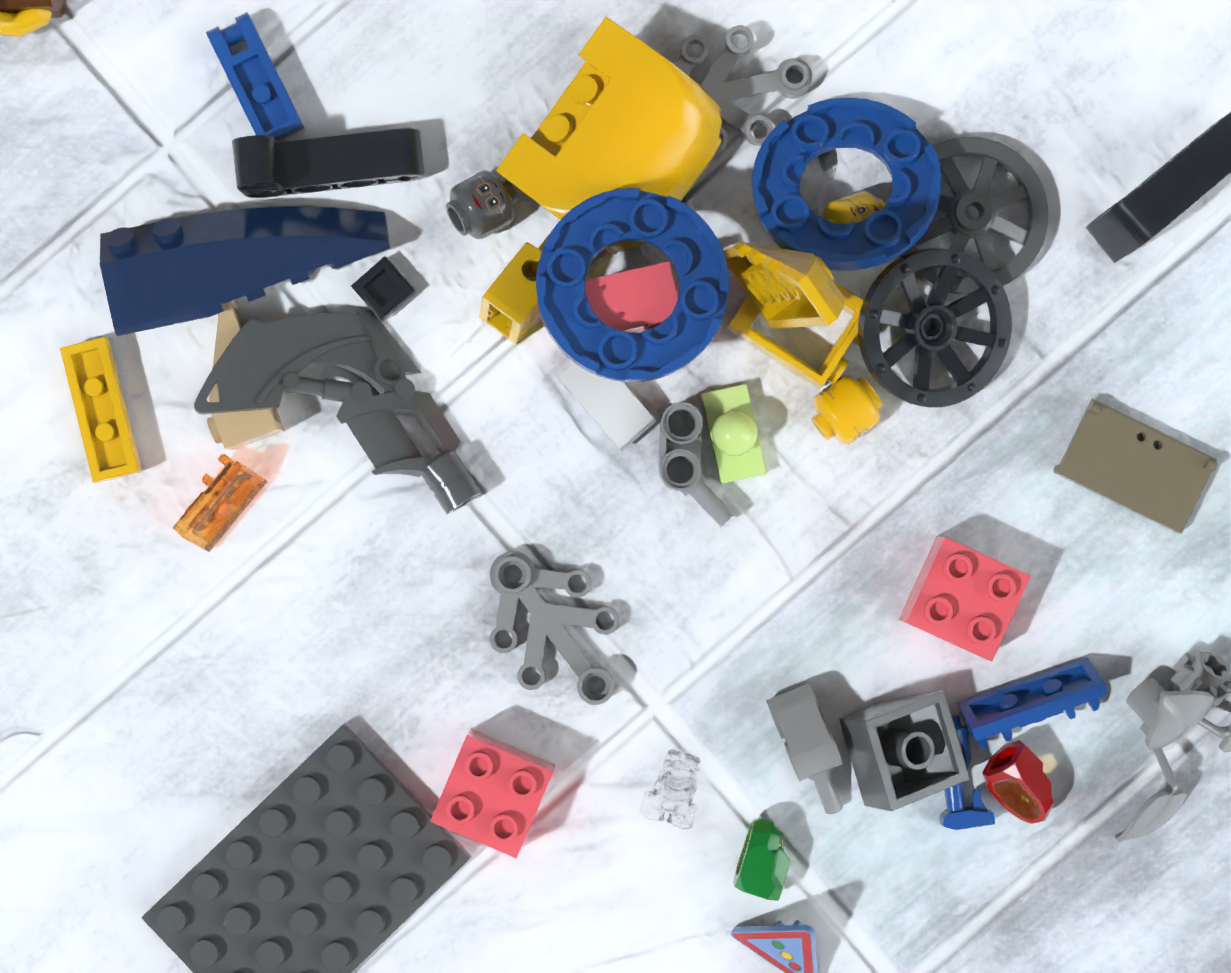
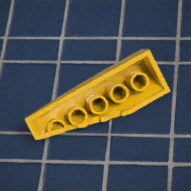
M738 242L722 248L728 268L771 328L829 326L838 319L844 307L845 298L832 281L834 278L830 270L818 256L815 257L813 253Z

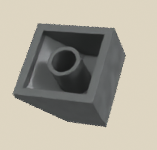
M944 690L879 702L839 718L864 806L892 812L970 779Z

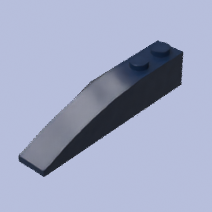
M281 206L241 208L192 214L178 218H165L154 223L130 228L122 227L111 232L101 233L99 264L113 328L116 335L121 336L211 317L224 312L222 308L224 303L245 295L248 302L266 296L264 291L266 287L288 279L292 285L310 279L309 275L324 265L328 264L332 269H337L390 249V241L385 212L337 207Z

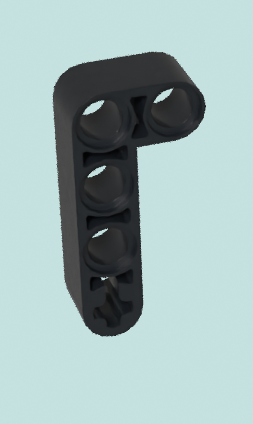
M1231 111L1211 125L1129 194L1113 204L1085 227L1114 263L1157 235L1231 173Z
M392 129L278 142L274 137L267 135L245 136L232 140L237 189L248 198H270L420 180L425 177L420 131L418 129Z

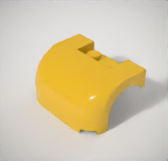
M605 17L578 54L586 62L531 138L522 133L496 169L500 175L560 220L572 208L590 197L616 189L637 188L640 191L651 192L665 197L671 196L681 201L711 161L722 141L719 138L722 123L720 111L722 109L716 101L677 66L617 23ZM623 240L607 246L604 250L617 255V252L628 251L641 243L645 245L647 243Z

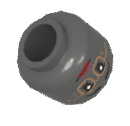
M484 170L451 188L450 202L446 204V210L452 224L461 235L469 234L471 237L479 240L513 222L515 215L513 204L518 201V197L510 181L504 177L499 179L494 173Z

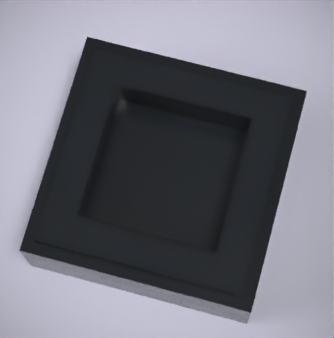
M386 256L351 285L352 289L382 322L417 292Z

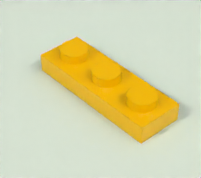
M101 337L61 347L60 352L93 483H100L142 472L110 339Z

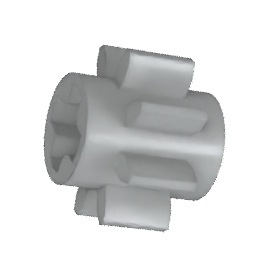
M1199 651L1193 657L1186 652L1173 666L1176 674L1171 678V681L1174 682V691L1192 690L1208 692L1215 699L1213 704L1215 707H1218L1231 693L1227 688L1231 683V678L1229 677L1230 669L1226 662L1214 653Z

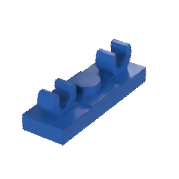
M1088 657L957 702L960 715L973 739L984 750L989 748L987 737L1001 733L1007 742L1012 739L1011 729L1019 726L1021 728L1032 723H1038L1052 716L1064 713V711L1070 719L1076 718L1074 707L1088 703L1091 709L1096 711L1100 706L1098 698L1107 696L1105 682Z

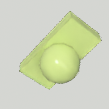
M747 384L701 394L720 483L724 484L767 474Z

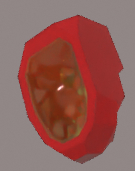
M1020 740L1003 745L990 757L982 772L989 792L1004 809L1018 819L1030 824L1045 821L1054 801L1052 798L1051 782L1043 772V762Z

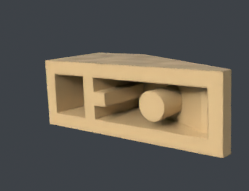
M234 300L222 304L224 312L218 314L213 367L245 324L239 305ZM217 383L209 394V402H219ZM277 408L212 414V417L207 418L208 428L215 443H223L224 449L236 450L285 431Z

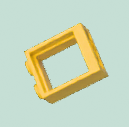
M834 282L845 298L843 310L853 316L818 370L750 327L760 311L749 296H747L734 316L727 330L819 389L824 386L826 381L832 384L837 382L849 363L848 360L843 358L846 350L852 342L859 346L858 321L864 300Z

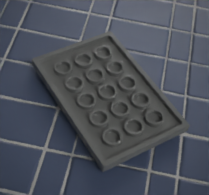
M344 723L141 918L193 973H352L471 858V855L445 828L430 822L432 814Z

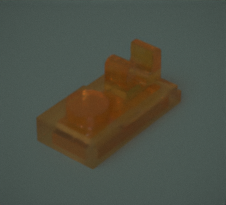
M221 454L218 458L220 463L224 465L222 471L216 478L208 474L202 477V482L208 488L199 494L172 527L183 539L207 552L213 549L268 482L263 476L226 454Z

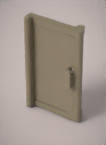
M1092 398L1060 464L1056 465L1053 471L1055 474L1167 529L1182 534L1212 471H1215L1218 463H1216V458Z

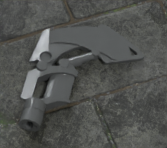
M358 307L356 310L357 314L314 313L286 317L267 323L250 319L244 324L222 353L203 384L194 402L196 413L204 415L276 409L280 406L284 392L322 396V399L343 402L336 417L341 424L346 423L375 467L372 470L374 475L402 474L416 477L422 476L447 515L463 507L482 493L455 452L461 441L430 393L415 391L413 382L406 378V375L418 374L421 371L372 310ZM311 363L330 364L357 374L370 383L380 394L373 396L369 384L362 381L351 383L327 378L325 380H318L297 375ZM217 383L219 402H208L207 398ZM396 415L416 416L438 449L439 454L432 458L422 457Z

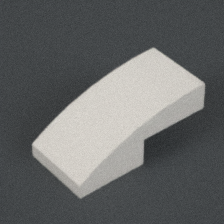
M574 362L557 376L564 387L621 451L656 422L655 418L623 382L609 380L592 374Z

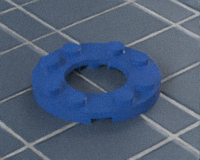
M863 98L827 99L808 105V111L795 116L788 122L782 120L764 140L758 151L752 173L754 206L764 230L781 249L813 253L815 257L818 256L825 263L829 270L853 271L867 269L884 264L900 256L924 235L936 214L941 190L940 162L933 144H929L926 138L916 128V122L901 111L884 103ZM836 148H857L876 156L886 165L892 178V193L886 205L880 211L872 213L866 220L858 223L850 221L849 224H836L823 219L822 216H817L809 209L800 193V180L807 166L820 154Z
M637 188L611 190L590 197L572 208L556 224L543 246L536 274V297L539 313L548 334L556 346L576 365L592 374L609 380L645 382L660 379L679 371L694 361L705 350L723 321L730 281L728 266L721 244L712 229L699 214L671 196L665 197L651 192L640 191ZM623 240L643 241L659 248L672 261L679 278V298L672 314L659 326L640 333L624 332L604 324L591 310L585 294V275L592 260L607 246Z

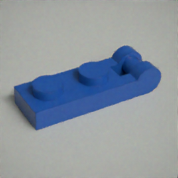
M246 12L235 18L236 23L222 30L217 26L207 31L206 34L255 134L272 136L277 141H280L305 127L249 13ZM245 40L249 48L233 55L230 46Z

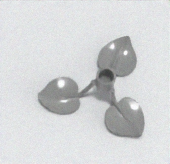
M1150 678L1139 684L1129 694L1126 702L1144 722L1140 729L1146 735L1145 744L1154 751L1165 776L1166 786L1163 791L1151 796L1140 807L1122 834L1115 836L1119 842L1145 836L1162 827L1177 813L1186 798L1185 792L1182 789H1178L1177 781L1163 752V747L1174 742L1187 728L1198 724L1217 737L1223 738L1219 744L1222 752H1231V723L1230 726L1219 727L1204 718L1215 701L1210 693L1192 690L1166 691L1156 679Z

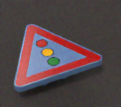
M779 920L774 926L734 927L731 932V936L784 973H818L815 930L809 925H802L799 920H796L793 925H784Z

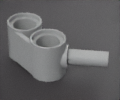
M674 403L665 410L660 422V479L669 489L681 491L685 497L690 494L713 520L722 527L734 514L703 482L706 477L701 473L702 415L690 403ZM683 411L691 415L694 420V429L690 435L679 437L671 433L668 427V420L673 413ZM682 457L691 463L693 473L686 483H675L668 477L667 465L673 458Z
M810 683L766 700L780 737L786 740L784 746L798 780L802 781L809 778L814 781L827 814L840 812L843 806L831 774L833 768L842 765L843 762L831 731L824 723L823 713Z

